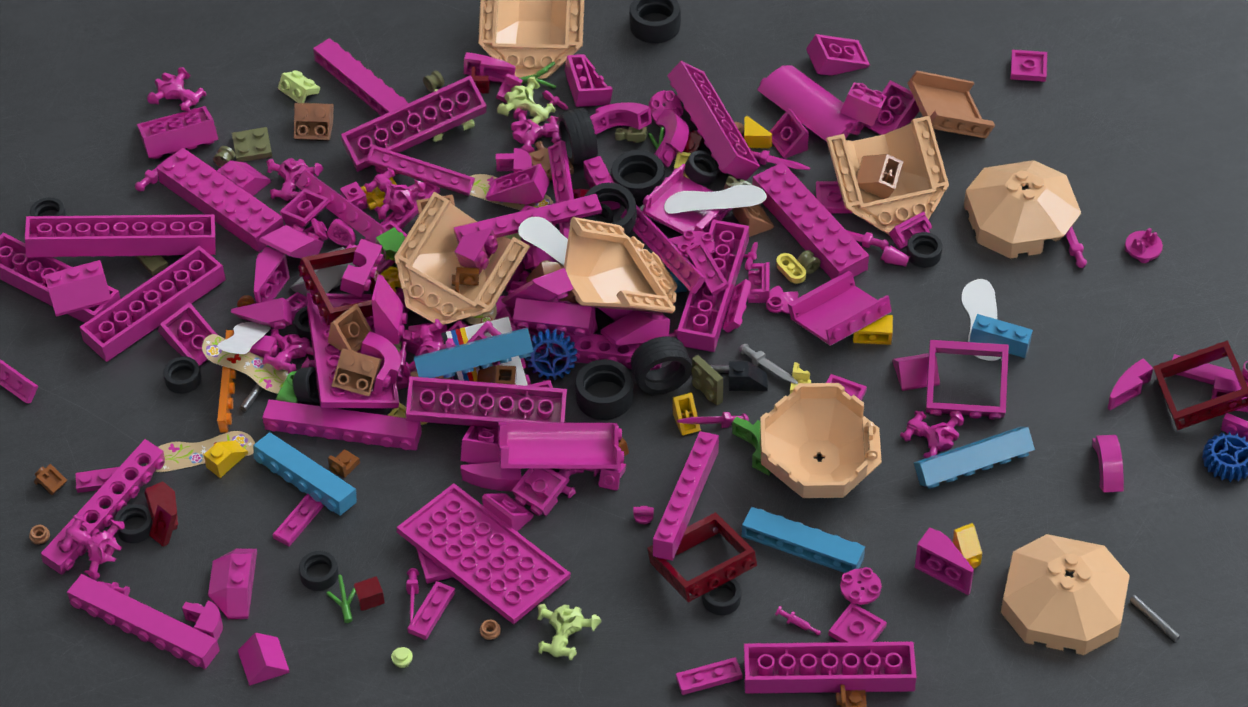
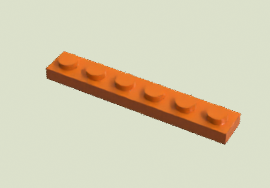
M226 330L225 339L233 336L234 330ZM224 366L222 368L217 418L220 433H228V426L232 424L230 409H233V398H231V394L235 393L233 379H236V370Z

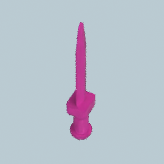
M763 150L761 153L751 151L762 165H766L767 162L774 164L783 162L787 167L793 169L810 170V167L801 163L770 156V151Z
M157 169L145 172V178L135 184L137 191L142 192L149 183L155 184L158 181Z
M1071 226L1066 233L1070 244L1069 253L1071 256H1075L1077 267L1084 268L1087 265V260L1082 255L1084 247L1083 244L1078 243Z
M846 230L855 241L862 242V247L869 248L873 245L884 250L886 246H889L886 239L879 240L873 238L872 233L866 232L865 235Z
M723 412L722 416L690 417L679 419L677 422L685 424L721 423L722 428L730 427L736 417L749 421V417L746 414L731 416L730 412Z
M416 568L408 570L407 576H409V580L406 581L407 593L410 595L411 624L414 614V594L419 593L417 580L419 571Z

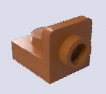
M456 267V275L452 274V286H455V291L459 293L460 285H479V268Z
M344 449L336 458L332 455L328 457L329 469L333 474L345 478L360 464V460Z
M51 464L46 468L42 466L35 473L34 483L36 485L40 483L51 495L67 482V479Z
M840 685V692H836V705H840V707H867L865 690H845V685Z

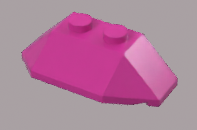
M235 549L213 560L208 596L228 619L249 618L257 549Z

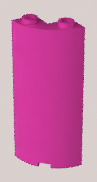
M781 66L767 78H763L757 89L784 111L791 109L803 125L825 141L828 137L844 134L845 139L849 133L859 135L865 125L863 122L840 113L844 103L794 66Z
M498 422L500 468L620 469L621 463H624V451H621V448L618 446V440H622V429L619 428L617 423Z

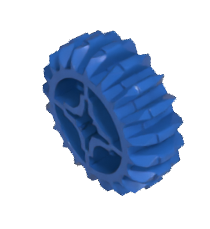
M546 329L545 334L542 331L538 332V336H532L531 342L534 352H531V356L525 358L526 361H529L528 367H533V373L539 372V378L543 375H546V380H549L550 376L556 380L557 375L563 378L564 372L569 374L570 368L575 367L574 362L577 361V356L575 355L577 354V349L573 348L575 343L569 342L570 336L564 338L563 331L560 335L557 334L556 329L553 330V333H550L549 329ZM546 343L545 349L536 352L540 345ZM549 349H550V352L553 353V355H554V358H553V359H552V357L550 356V354L548 355ZM567 357L561 365L556 366L557 360Z
M1221 432L1219 436L1214 435L1212 439L1207 441L1203 449L1202 460L1204 461V467H1208V473L1214 472V477L1220 476L1221 480L1227 478L1230 482L1233 479L1239 481L1241 478L1246 479L1248 477V441L1246 442L1245 437L1240 438L1238 433L1234 436L1230 432L1227 435Z

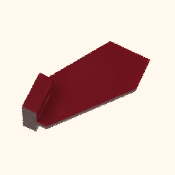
M162 481L146 488L144 494L153 521L149 536L160 545L166 546L170 542L172 531L178 527L175 491Z

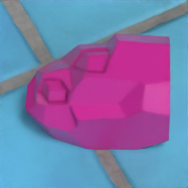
M335 219L331 223L327 236L332 241L344 246L355 244L356 235L353 228L340 219Z

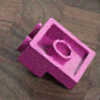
M529 468L512 492L516 497L515 501L522 506H525V504L531 507L530 510L537 516L541 514L547 516L558 502L557 497L568 484V480L550 468Z

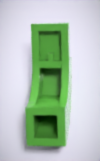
M736 417L732 421V434L751 443L756 448L752 457V467L769 476L771 472L761 464L760 421L757 420L752 425L749 421Z

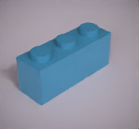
M977 314L972 326L969 342L1009 345V354L1025 358L1030 346L1033 330Z

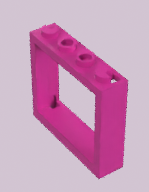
M930 340L926 413L935 414V416L962 414L969 415L970 418L975 419L981 418V416H988L992 420L1004 418L1006 413L1009 345ZM935 353L1002 357L999 407L933 403Z

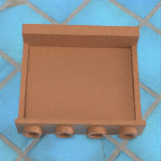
M916 70L907 83L922 116H930L933 129L986 139L995 127L993 121L982 119L969 93L975 84L974 82Z

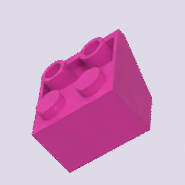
M854 82L840 113L873 127L887 96L883 95L881 91L867 88L863 83Z
M489 227L463 236L454 251L461 266L479 268V274L487 268L489 264L488 259L498 248V242L493 229Z

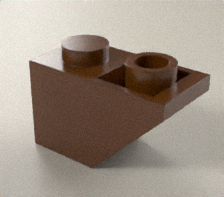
M495 365L478 370L477 382L516 385L517 370L516 366Z

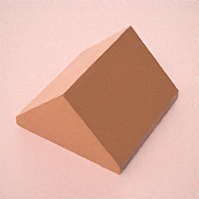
M760 204L750 207L733 208V214L741 225L749 226V237L774 227Z
M354 304L331 322L328 343L340 351L343 348L357 352L361 348L368 332H372L358 304Z

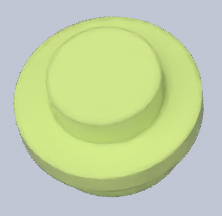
M400 647L393 651L391 658L397 667L404 668L411 663L413 656L408 648Z

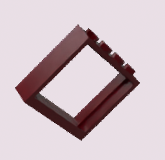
M357 247L301 258L300 266H298L299 276L304 279L305 287L310 291L313 303L317 305L320 316H323L327 326L331 325V322L354 304H358L365 318L373 316L371 300L333 308L314 271L353 263ZM378 271L375 277H371L370 279V290L372 294L374 292L377 277L379 275Z
M1228 340L1153 366L1156 379L1177 430L1248 406V386ZM1228 357L1241 389L1177 411L1164 378Z
M716 512L686 528L675 556L718 533L740 554L701 575L686 581L667 561L668 559L653 556V545L647 548L650 563L687 602L757 566L755 550Z

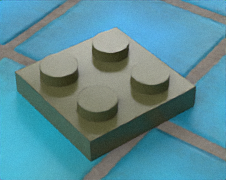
M267 127L232 133L236 160L238 162L272 157Z
M696 355L692 358V384L696 389L702 391L709 401L718 406L723 402V377L699 355Z

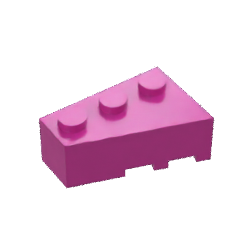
M584 54L567 55L564 71L576 107L610 105L613 89L611 86L606 85L602 75L599 76L596 73L595 67Z

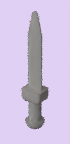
M748 344L740 346V353L752 358V363L755 366L761 364L784 380L796 385L798 384L789 373L765 358L766 353L762 351L755 352L749 348Z

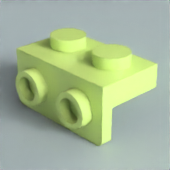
M299 71L282 73L278 85L280 91L298 103H304L307 95L319 94L320 87L313 80L307 79Z

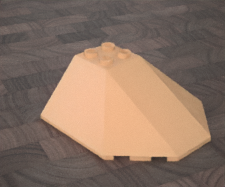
M480 0L478 43L491 57L516 66L515 76L518 78L536 74L547 65L555 62L556 64L548 69L545 74L538 77V79H547L566 62L567 55H574L583 46L584 0Z
M930 116L912 119L910 124L887 134L856 141L846 140L844 134L826 138L845 208L888 235L895 226L923 211L929 220L949 186ZM888 154L903 161L896 188L889 198L882 199L859 188L856 176L863 156Z
M433 192L394 257L398 267V275L406 307L432 323L439 319L442 325L491 312L530 246L515 237L512 239L504 236L496 238L498 248L488 259L489 264L487 268L479 274V285H460L459 293L456 292L455 286H452V274L456 275V267L463 266L459 264L454 252L458 246L454 227L478 221L451 204L450 200L436 192Z
M572 217L564 268L574 288L572 292L576 296L575 299L580 305L673 313L675 311L673 304L676 302V293L674 291L677 289V283L658 255L643 249L644 244L634 236L629 238L624 234V228L620 225Z

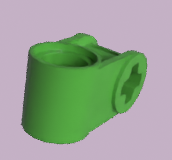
M296 371L288 374L277 395V401L298 403L293 389V379Z

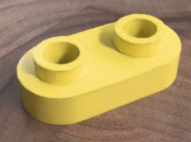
M783 253L777 257L776 267L790 282L799 284L805 281L806 269L793 255Z

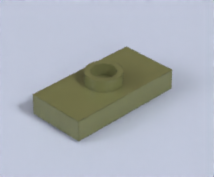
M161 255L135 256L153 276L169 267L168 262Z

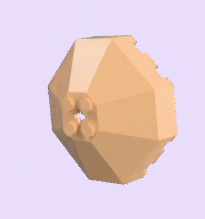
M1034 160L983 168L965 192L964 207L965 210H968L972 229H975L977 243L1008 258H1017L1018 254L1026 252L1028 256L1041 254L1043 252L1044 240H1060L1081 215L1067 176ZM1022 186H1029L1028 189L1022 190Z
M799 383L788 397L785 395L774 405L772 411L765 413L760 418L761 464L802 498H843L882 462L879 427L863 416L864 403L855 395L851 397L839 383ZM817 454H821V457H825V459L818 462L814 457H817Z
M1046 534L1013 551L1001 613L1025 643L1034 644V641L1046 643L1048 648L1063 651L1065 647L1076 650V654L1085 655L1118 637L1130 575L1103 545ZM1065 571H1073V578L1070 576L1065 577Z

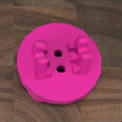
M671 90L657 92L649 101L651 118L654 122L658 121L664 109L673 111L679 117L683 114L680 99Z
M1148 228L1146 231L1133 232L1126 238L1125 251L1141 263H1148L1149 260L1157 258L1162 253V241L1157 236V232H1151V228Z
M686 230L678 241V249L691 262L685 252V248L702 240L710 255H712L715 249V242L711 233Z
M864 567L844 573L841 578L840 589L842 595L850 603L863 605L869 604L879 597L882 585L879 577L873 573V570L869 567Z

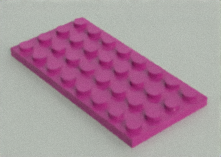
M307 293L306 302L320 408H399L396 384L390 383L389 387L384 388L381 394L374 392L373 387L370 397L332 386L341 351L328 343L330 325L327 326L323 316H320L317 305L313 303L311 293ZM326 293L333 308L372 300L373 294H363L362 297L353 294ZM373 316L366 317L365 319L372 332L375 333Z
M452 484L397 526V533L512 624H515L569 580L571 573L455 484Z

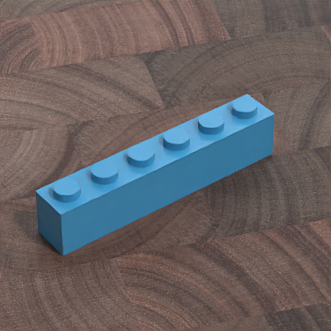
M527 327L415 356L414 361L418 377L435 378L443 375L444 378L455 376L454 372L462 371V373L474 371L473 367L493 366L492 362L500 361L502 364L512 361V357L526 358L531 356L530 353L534 352Z
M1021 426L913 463L920 485L934 488L939 486L941 481L951 482L957 480L959 475L969 476L975 474L977 469H990L994 463L1004 464L1010 462L1012 457L1022 458L1028 456L1029 452L1035 450L1029 428Z
M269 432L253 445L254 459L259 464H263L271 472L283 477L286 482L292 483L301 492L309 494L315 501H320L330 511H334L341 516L357 503L356 488Z
M751 507L742 524V537L843 573L859 569L864 559L865 546L857 542H851L842 539L840 536L825 533L820 529L805 526L800 522L785 519L780 515L768 513L763 509Z

